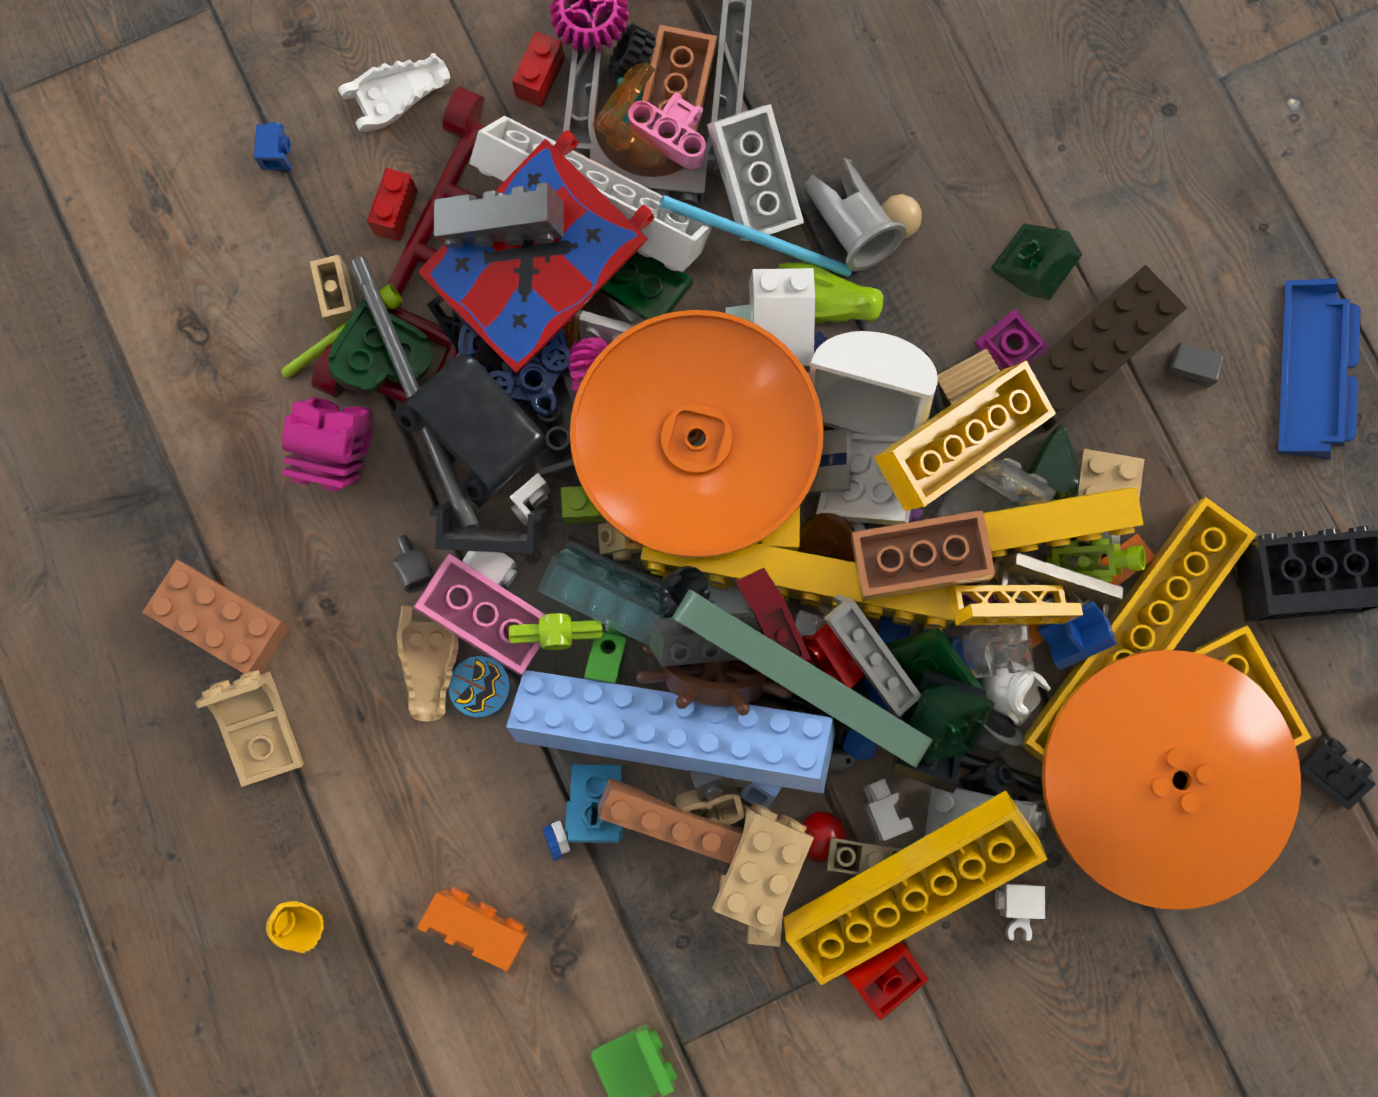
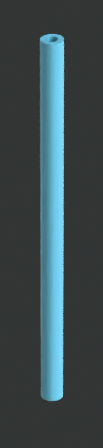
M665 195L660 200L659 207L847 278L852 273L847 264Z

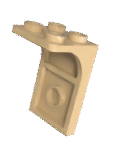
M259 669L241 675L240 679L233 681V684H230L229 680H224L211 685L209 689L201 692L203 697L197 700L195 704L197 708L207 706L214 715L241 787L300 768L304 765L270 671L260 674Z
M753 802L751 807L744 804L742 806L745 814L743 834L712 909L717 913L774 935L814 838L805 832L807 827L800 824L799 821L783 814L778 819V814L770 811L767 807Z

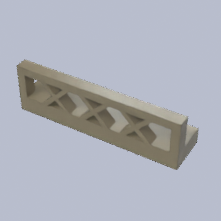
M1015 553L999 561L997 585H1008V577L1015 578L1019 585H1029L1028 583H1031L1030 585H1063L1064 594L1068 595L1072 603H1081V606L1089 602H1095L1107 618L1109 604L1123 599V587L1020 553ZM1018 594L1014 600L1017 603H1031L1023 594ZM1046 594L1048 599L1043 602L1055 603L1053 594Z

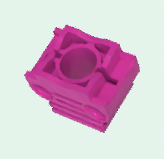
M314 396L308 398L305 402L299 400L293 402L291 414L285 417L282 448L284 451L293 452L294 454L284 458V463L291 464L292 466L284 468L282 475L292 477V482L308 485L309 481L320 483L323 489L330 491H340L341 488L348 487L350 484L361 480L362 474L355 471L363 468V462L357 461V459L364 457L370 447L375 419H371L372 409L360 406L343 407V412L339 411V405L328 399Z

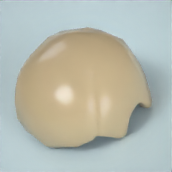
M904 194L893 195L882 203L881 206L891 221L900 222L906 227L907 233L904 239L911 237L918 231L921 225L922 211L918 202L912 197Z

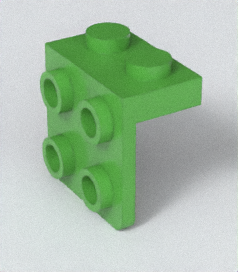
M648 1023L592 1051V1061L609 1097H650L658 1092L663 1097L674 1091V1080L678 1079L670 1060L664 1061L660 1052L664 1048L656 1029L650 1030Z

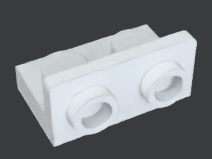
M539 473L510 496L514 503L511 510L525 526L527 525L529 510L532 507L537 509L544 505L549 499L547 495L551 492L546 481Z

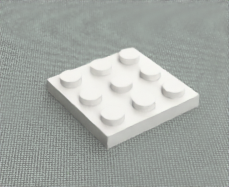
M851 433L850 491L821 493L816 514L832 513L845 518L849 522L884 525L908 523L911 510L904 511L874 459V456L904 436Z

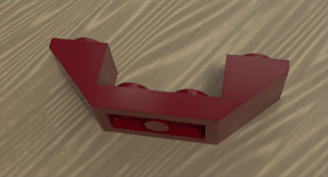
M763 567L736 580L735 583L747 609L753 612L762 634L812 665L811 657L786 602L765 568Z

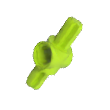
M562 613L543 615L539 619V624L509 626L510 643L540 642V646L544 650L568 649L572 645V640L600 639L603 635L602 622L600 620L571 622V617L568 614Z

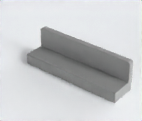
M837 594L833 599L838 606L824 617L825 621L893 715L900 717L922 695L855 601Z

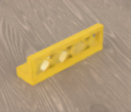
M954 585L949 588L956 626L1065 624L1083 615L1081 603H1066L1063 585ZM962 594H968L978 604H969L964 607ZM991 594H995L1004 603L990 604L987 600ZM1018 594H1023L1031 603H1017L1014 600ZM1045 594H1053L1055 603H1044L1041 600Z

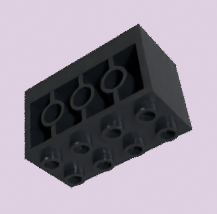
M1369 526L1349 528V532L1338 533V529L1334 528L1320 530L1318 534L1309 536L1307 531L1288 533L1287 537L1277 538L1276 534L1257 536V539L1252 540L1236 562L1245 622L1358 613L1378 609V530L1369 531Z

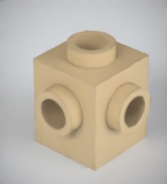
M608 522L598 525L600 555H611L613 560L623 561L631 559V554L642 552L643 546L634 543L620 534Z

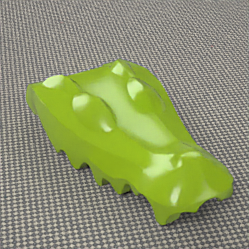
M808 263L779 264L778 269L813 268L815 323L824 324L827 321L832 323L848 322L850 319L866 320L869 323H873L881 314L883 294L878 289L855 284L816 265Z

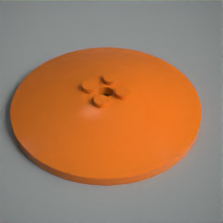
M685 310L662 314L631 327L614 339L597 356L587 370L574 400L570 423V443L574 466L587 497L599 514L613 528L634 543L649 550L680 558L699 559L724 556L747 549L776 532L790 519L800 507L814 482L821 460L824 429L822 411L814 385L798 358L783 342L759 325L744 318L717 311ZM693 432H700L705 436L706 440L703 445L695 447L688 442L689 435Z
M1160 650L1142 652L1115 660L1087 677L1071 693L1057 713L1047 737L1042 761V788L1047 814L1053 830L1070 858L1084 873L1110 892L1129 901L1160 909L1182 910L1209 906L1229 899L1256 882L1272 866L1287 844L1294 828L1301 796V773L1296 746L1289 727L1273 701L1256 683L1234 667L1215 658L1188 651ZM1178 771H1183L1187 776V784L1182 789H1177L1172 781L1173 775Z

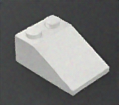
M813 268L753 269L749 280L751 322L759 325L783 342L798 358L803 367H810L814 356L815 326Z

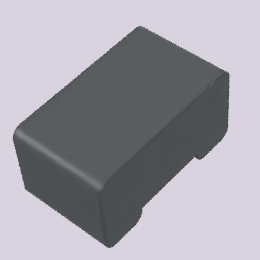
M1179 343L1172 350L1166 374L1211 387L1218 382L1224 356Z

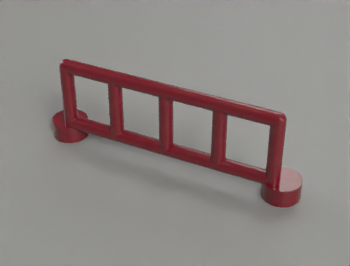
M461 86L452 94L442 123L443 131L460 139L388 281L401 296L418 262L420 261L425 264L438 251L427 246L434 232V200L467 194L474 195L477 199H482L481 196L457 186L472 156L478 131L486 127L479 124L484 107V97ZM400 307L387 311L417 327L427 335L428 340L447 348L435 374L446 366L445 362L459 354L440 325ZM330 344L318 359L311 384L314 389L338 398L345 388L329 375L328 359L333 345ZM386 380L379 388L374 390L401 403L407 400L401 383Z

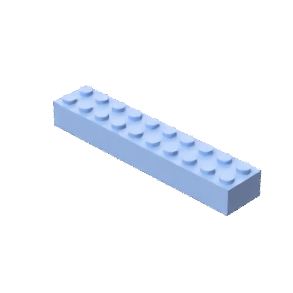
M529 670L523 672L506 725L514 740L520 743L686 771L691 770L822 794L824 793L835 738L832 717L749 705L750 711L745 716L739 715L733 706L714 707L692 702L685 709H679L675 704L679 696L671 692Z

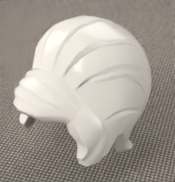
M1014 659L1002 660L991 666L982 681V687L986 691L985 700L989 706L1009 717L1016 726L1022 725L1040 704L1041 697L1037 687L1040 686L1046 691L1051 689L1040 674Z

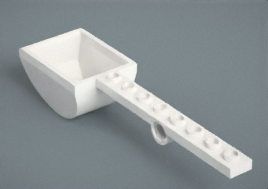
M582 311L578 319L580 339L601 337L608 345L619 335L635 326L586 311ZM870 331L843 333L825 341L814 353L810 364V372L808 373L819 398L823 425L834 429L848 428L851 433L906 436L928 421L938 381L934 364L918 347L896 336Z

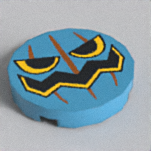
M484 656L470 657L459 663L452 672L448 687L449 696L454 706L467 716L476 718L491 716L500 711L509 699L511 691L509 676L505 668L492 658Z

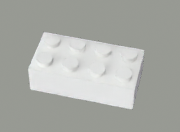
M771 104L706 124L735 222L768 235L804 223ZM740 237V240L749 242V240Z

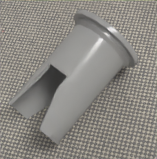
M844 157L842 160L846 171L841 179L847 195L845 200H842L836 191L813 174L805 182L804 192L810 197L848 253L846 258L847 267L849 270L856 272L873 267L886 259L903 242L907 232L904 224L891 221L852 165V161Z

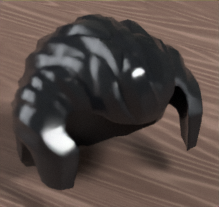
M684 566L664 576L661 580L659 597L660 608L664 615L671 617L674 615L689 589L703 598L709 599V584L707 579L704 578V574L696 567Z

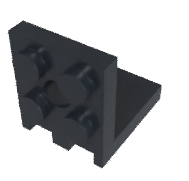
M924 669L916 687L922 697L905 711L901 720L933 740L924 754L930 759L923 756L915 768L895 755L892 772L954 794L958 786L962 742L966 735L927 732L929 727V729H951L967 733L978 711L959 701L946 689L947 687L977 708H980L985 698V690ZM941 702L957 708L958 715L956 719L962 721L961 725L949 722V719L943 718L945 714L951 715L952 711L939 708L937 710L935 705Z

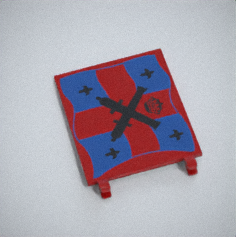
M568 130L559 136L554 146L545 138L495 190L506 195L512 194V188L519 186L526 187V190L535 191L537 190V184L547 182L564 201V238L554 239L553 243L548 244L537 243L535 240H524L522 245L494 242L493 246L480 247L476 246L475 243L464 244L463 248L457 249L447 248L443 244L418 271L431 287L517 374L648 240L641 230L654 220V214L647 206L642 205L629 221L564 157L572 152L579 143Z

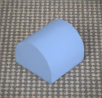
M752 782L750 785L743 787L739 795L750 804L755 802L768 808L779 793L781 786Z

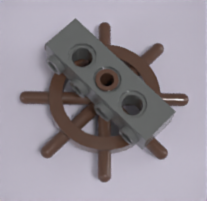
M753 612L731 614L762 634ZM652 619L650 643L642 646V653L656 658L662 667L661 669L639 671L636 679L639 683L664 682L669 690L679 696L675 701L679 709H685L692 702L714 707L733 706L739 715L745 716L750 711L748 703L757 700L764 693L783 699L792 697V691L779 683L769 681V677L675 619Z

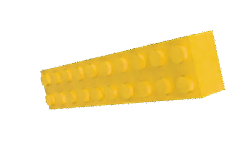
M1206 497L1194 503L1157 552L1156 557L1149 563L1108 619L1111 623L1117 645L1075 664L1023 735L1024 742L1020 746L1042 762L1047 737L1057 713L1066 699L1087 677L1113 661L1129 655L1147 651L1174 650L1257 534Z
M755 544L747 549L724 556L699 559L665 555L643 547L640 558L646 569L651 571V575L661 578L684 566L696 567L704 574V578L711 582V587L728 590L729 586L737 587L736 580L764 567L785 602H788L789 598L801 600V605L819 608V604L831 605V610L833 611L838 606L833 598L840 594L853 599L866 618L880 620L881 616L893 618V623L904 626H911L912 622L924 624V629L926 630L939 628L942 632L943 628L948 629L955 620L949 589L951 587L862 602L855 562L762 544Z

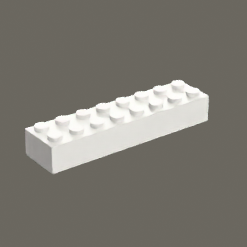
M503 116L478 131L469 164L479 168V171L484 175L494 176L505 181L545 138L553 146L556 141ZM575 151L564 156L629 221L642 205L647 206L654 214V220L641 230L648 240L638 249L637 252L645 257H653L663 262L664 266L668 269L683 273L702 253L712 226L659 207L662 195Z

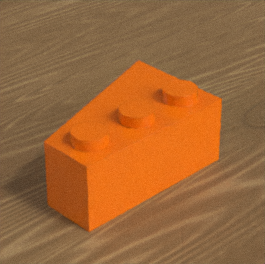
M452 887L451 890L446 888L436 892L417 929L426 933L429 928L445 937L444 942L452 946L456 943L471 951V955L507 972L512 967L529 934L523 930L525 925L511 917H508L507 920L495 915L497 910L484 902H480L477 905L467 900L469 894L459 888Z

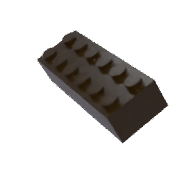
M1144 265L1030 365L1033 374L1056 413L1041 424L1047 431L1053 428L1187 309L1182 301L1147 265Z

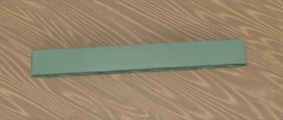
M690 589L672 616L676 621L915 768L933 741L928 736Z

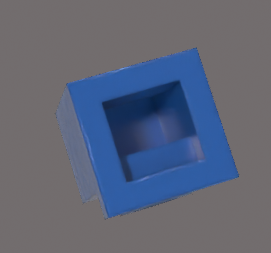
M268 122L266 125L256 124L254 159L262 170L291 171V164L286 157V154L291 152V142L289 136H286L284 133V125L277 122Z

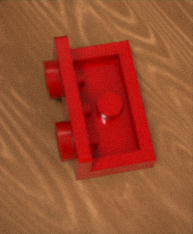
M827 623L814 635L802 636L811 661L824 673L850 689L864 676V673Z

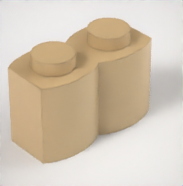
M736 787L725 790L723 794L713 799L704 798L699 800L696 790L686 791L674 799L677 808L727 825L734 824L745 816Z

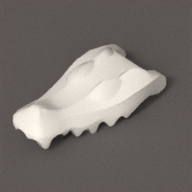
M432 53L429 58L418 60L416 63L407 60L405 62L396 61L393 66L384 63L378 68L372 67L354 81L341 85L338 91L343 99L356 98L365 116L356 121L359 132H369L385 128L396 122L424 96L448 84L450 73L444 61L437 57L435 53Z

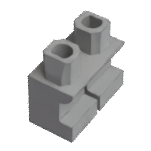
M885 778L862 787L869 804L863 806L876 841H885L914 829L909 817L898 818L893 805L899 800V793H890Z

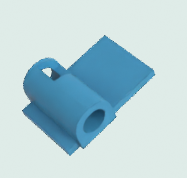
M572 764L570 802H567L565 823V834L568 843H619V839H623L624 827L599 819L598 805L608 779L611 778L621 782L622 765Z

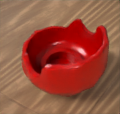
M815 812L802 823V825L807 827L805 832L814 838L806 856L814 862H827L830 838L846 840L844 825L840 818L830 812Z

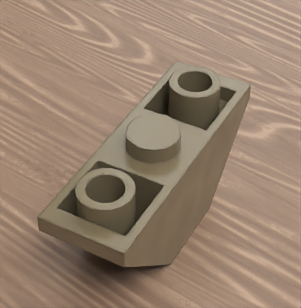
M830 838L826 870L859 875L902 849Z

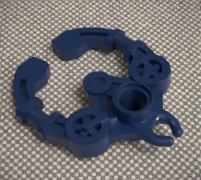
M466 321L459 335L458 355L468 354L475 358L477 353L473 348V342L481 339V337ZM563 329L547 343L550 345L543 349L541 357L534 356L518 374L509 365L507 373L499 370L489 373L513 400L528 402L537 414L547 417L549 412L541 408L539 402L542 399L550 400V411L553 413L557 412L558 399L553 388L558 378L569 372L570 362L568 358L571 353L567 349ZM533 380L539 382L540 385L530 387L526 383Z

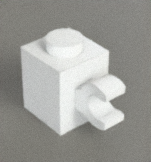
M1004 883L1000 886V890H996V909H1000L1001 916L1014 918L1006 926L1005 934L1007 939L1014 940L1015 929L1021 927L1024 932L1023 939L1026 941L1031 940L1032 929L1030 927V919H1045V886Z

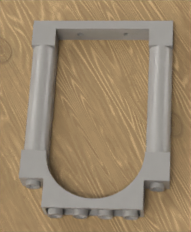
M723 0L711 123L742 113L752 0ZM586 7L587 13H589L590 19L593 20L592 14L589 12V8ZM604 44L601 45L599 53L595 50V47H590L588 54L582 46L577 51L572 49L563 132L566 130L570 131L578 140V146L573 151L662 196L665 195L692 206L704 205L707 172L721 176L710 135L706 143L704 164L698 169L689 170L683 168L675 173L658 177L639 176L621 169L604 154L596 138L595 120Z

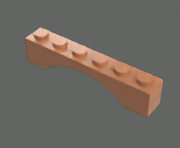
M611 778L608 779L598 805L599 819L729 864L733 860L744 830L742 827L727 825L687 812L639 788Z

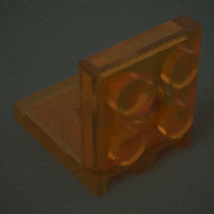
M647 62L630 67L592 124L594 128L607 137L606 143L617 151L623 149L631 155L629 160L640 169H644V167L648 169L662 168L669 158L622 121L655 71Z

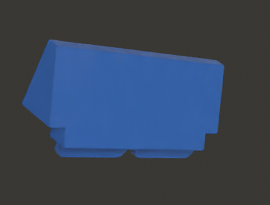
M1337 278L1286 280L1278 444V453L1331 459V445L1344 446L1345 442L1352 441L1356 437L1358 380L1354 376H1347V368H1354L1359 363L1360 307L1354 303L1349 304V299H1337Z

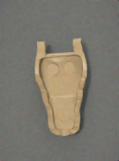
M401 605L396 639L398 656L408 690L409 713L413 719L418 721H435L445 714L446 690L450 684L452 668L456 662L459 649L458 636L432 620H411L412 607Z

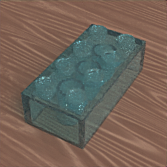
M576 547L565 548L551 558L537 591L650 646L652 619L668 618L660 608V588L654 587L653 590L641 585L643 581L631 574L623 576L614 571L615 567L602 560L595 562L587 558L588 554L585 551Z

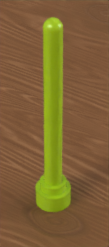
M390 283L379 290L387 311L389 309L395 310L404 303L399 292ZM347 322L283 367L282 375L285 378H290L321 356L326 347L335 342Z

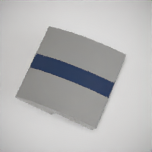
M848 428L823 432L821 460L807 496H819L825 492L850 491L851 431Z

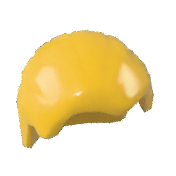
M299 901L283 902L277 905L268 917L266 933L268 938L278 948L305 953L314 949L318 940L321 939L324 929L323 916L315 908Z

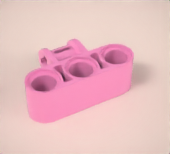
M678 92L670 98L663 110L646 101H637L630 106L628 110L629 130L635 138L686 169L695 170L704 164L706 142L701 134L693 130L702 115L703 107L699 105L693 106L682 99V95ZM640 117L648 119L645 123L636 122ZM663 133H671L674 135L671 138L661 137ZM689 148H695L699 152L695 154H689L686 152V150Z

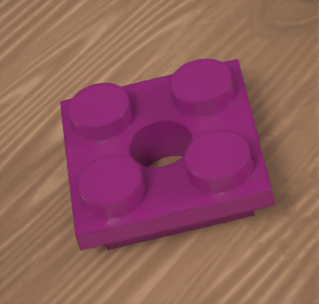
M1016 309L1012 310L974 343L981 351L985 349L989 351L1000 371L1027 361L1030 366L1051 348ZM1006 339H1017L1020 343V349L1011 350L1008 348Z

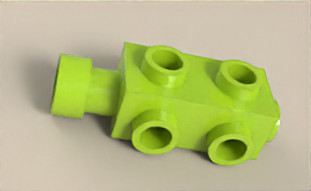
M1110 538L1090 540V546H1079V541H1070L1071 544L1062 545L1060 548H1052V554L1047 556V563L1105 582H1113L1112 576L1121 575L1122 568H1129L1130 571H1141L1145 569L1146 565L1145 550L1142 545L1128 546L1127 549L1120 550V543L1110 544ZM1104 554L1108 555L1109 564L1107 566L1101 562V557ZM1073 556L1078 558V566L1076 568L1071 565V558Z

